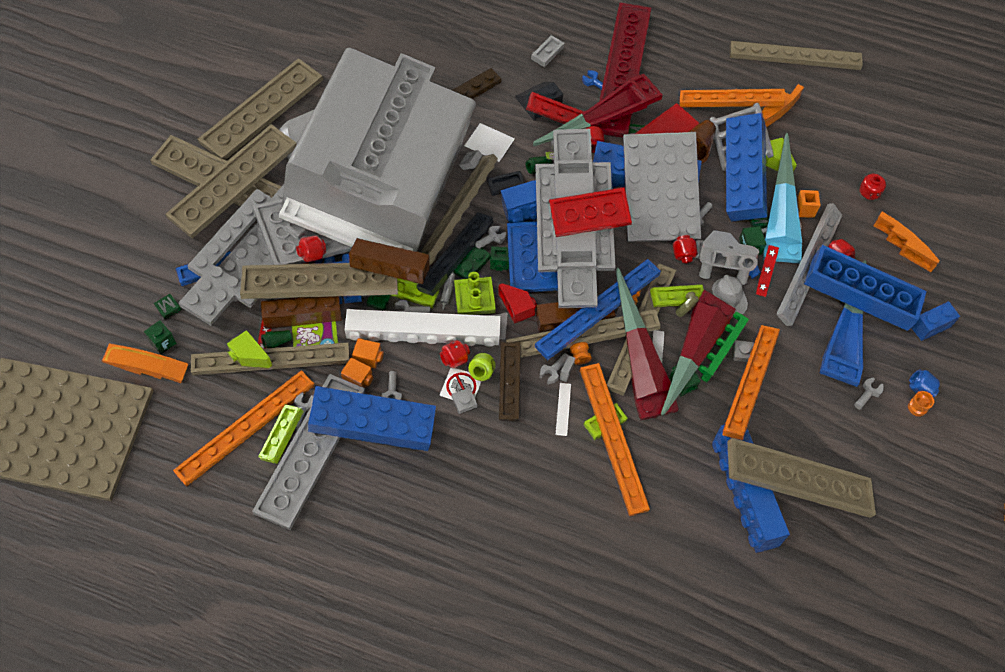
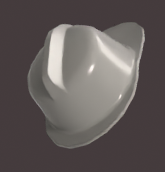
M725 275L713 284L712 291L714 296L736 309L735 312L744 314L747 310L748 302L743 292L742 284L738 279Z

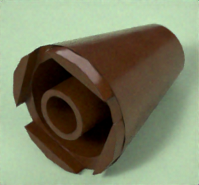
M709 120L702 121L688 131L696 132L697 160L702 161L701 164L707 161L710 156L716 132L715 124Z

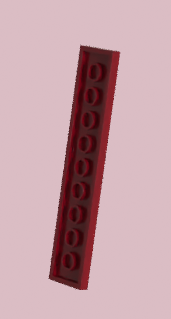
M619 3L599 102L629 79L639 76L651 13L650 7ZM632 113L596 125V127L601 128L605 135L623 138V135L628 134Z

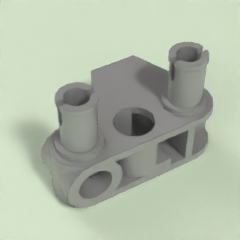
M714 230L703 242L699 258L702 262L699 276L704 279L710 278L713 266L738 270L736 279L742 285L747 284L749 272L757 266L759 250L750 245L739 244L731 233Z

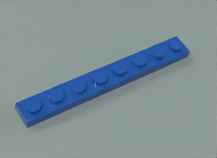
M647 259L623 278L631 296L657 278L661 271ZM618 282L597 297V307L580 309L535 343V348L547 361L621 305Z

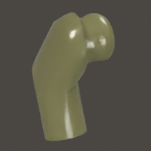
M695 292L686 294L687 301L676 310L677 316L683 317L698 302V296H696Z

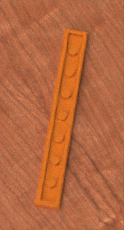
M761 325L726 420L723 436L743 440L780 329Z
M600 364L581 367L580 372L628 514L633 516L648 512L650 508Z
M301 370L181 463L173 472L187 487L279 415L284 405H291L302 392L305 394L315 386L314 383Z

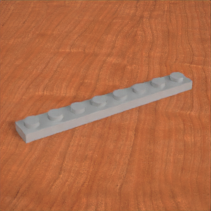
M834 203L827 204L776 314L786 326L793 325L810 288L804 285L813 256L822 245L829 246L841 220L842 214Z

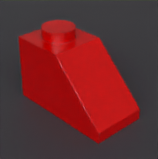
M503 283L499 284L498 294L514 324L535 316L537 304L527 291Z

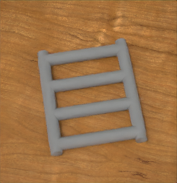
M755 103L754 107L720 118H710V121L716 126L714 140L722 171H726V146L723 147L722 139L726 138V131L720 132L718 125L726 123V118L762 113L759 103ZM766 128V156L770 158L774 154Z

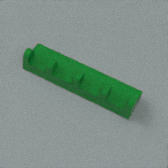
M735 312L733 315L738 320L736 325L733 327L727 324L725 330L730 333L726 340L717 339L716 344L720 346L717 354L715 355L711 352L707 354L706 357L711 360L709 366L706 368L700 365L698 368L703 374L700 379L706 383L713 376L749 320L739 312Z

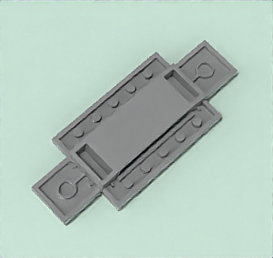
M590 129L553 130L554 164H536L538 272H557L558 308L597 307L596 271L615 270L614 228L555 237L549 200L555 199V197L562 198L611 190V162L592 163Z
M284 185L272 198L256 189L187 265L190 271L201 278L180 300V307L212 326L232 301L236 302L238 300L249 308L255 304L259 298L241 299L242 266L273 265L258 222L219 266H216V264L256 220L253 205L283 199Z

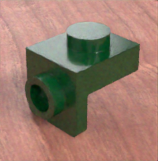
M491 246L490 269L497 271L509 269L508 247Z

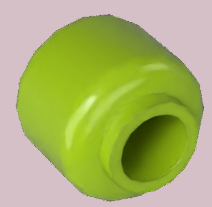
M479 353L469 363V373L475 380L485 381L494 373L496 363L491 355Z

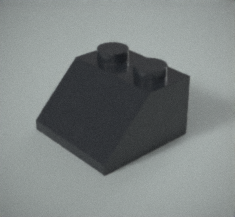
M543 82L515 95L517 101L533 121L542 117V115L526 110L532 92L560 103L563 102V93L554 82Z

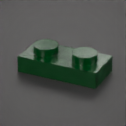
M475 246L454 270V273L462 279H468L469 273H478L490 260L491 254L483 248Z

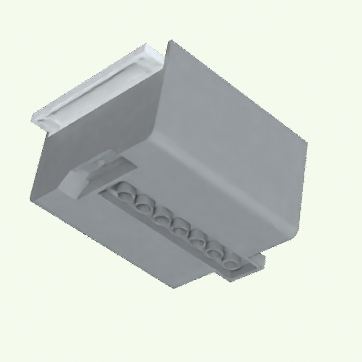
M346 48L286 164L282 209L279 213V218L350 247L359 238L417 252L460 152L476 107V102L471 98L430 82L435 67L401 53L395 66H392L352 48Z

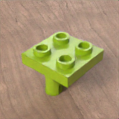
M471 272L468 275V279L454 280L458 314L479 315L495 313L491 277L479 278L477 272Z

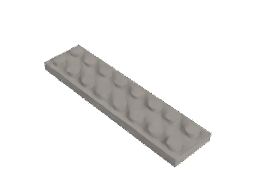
M329 374L322 386L365 394V388ZM311 408L252 511L254 515L288 530H291L341 438L308 432Z

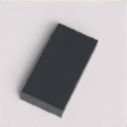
M521 171L487 179V185L492 196L501 194V190L525 183Z

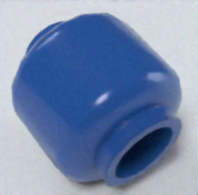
M918 370L909 379V387L914 393L927 391L935 397L939 392L940 381L927 370Z

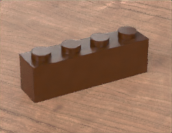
M357 238L349 252L350 267L423 284L429 270L430 255Z
M339 296L297 297L261 301L262 320L265 329L342 321Z
M558 302L537 305L536 319L539 333L554 330L582 308H558ZM613 310L601 320L615 318V311Z

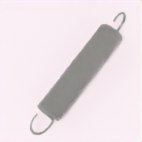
M454 273L445 281L440 301L444 308L445 304L449 303L455 279Z

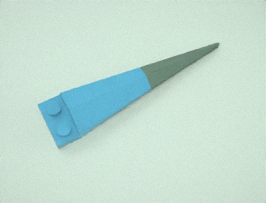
M786 133L765 235L767 245L763 251V260H765L768 246L772 245L779 247L776 258L777 262L800 263L802 260V236L789 136Z

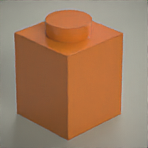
M800 190L797 197L799 217L815 218L820 208L819 191Z
M358 338L352 357L376 369L378 362L381 363L384 352L381 351L380 343Z
M350 358L341 372L343 380L363 388L368 387L373 380L371 367L353 358Z

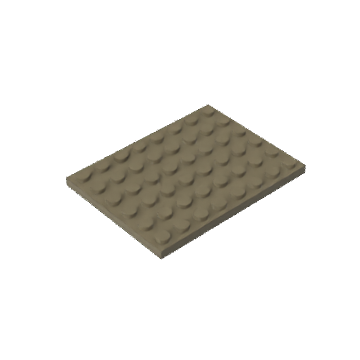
M1 358L0 478L112 501L153 395V389Z

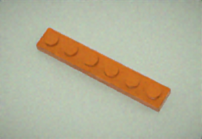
M785 89L680 91L681 107L753 106L755 103H759L760 106H784Z

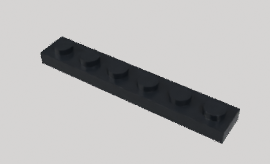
M477 212L428 271L423 284H417L418 291L434 296L475 246L476 242L494 222L493 217Z

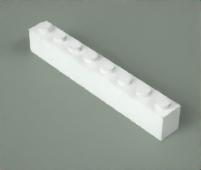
M347 309L345 334L347 339L354 341L360 338L369 339L370 341L388 340L390 342L407 341L409 343L448 344L459 340L468 346L478 344L492 347L499 345L500 316Z

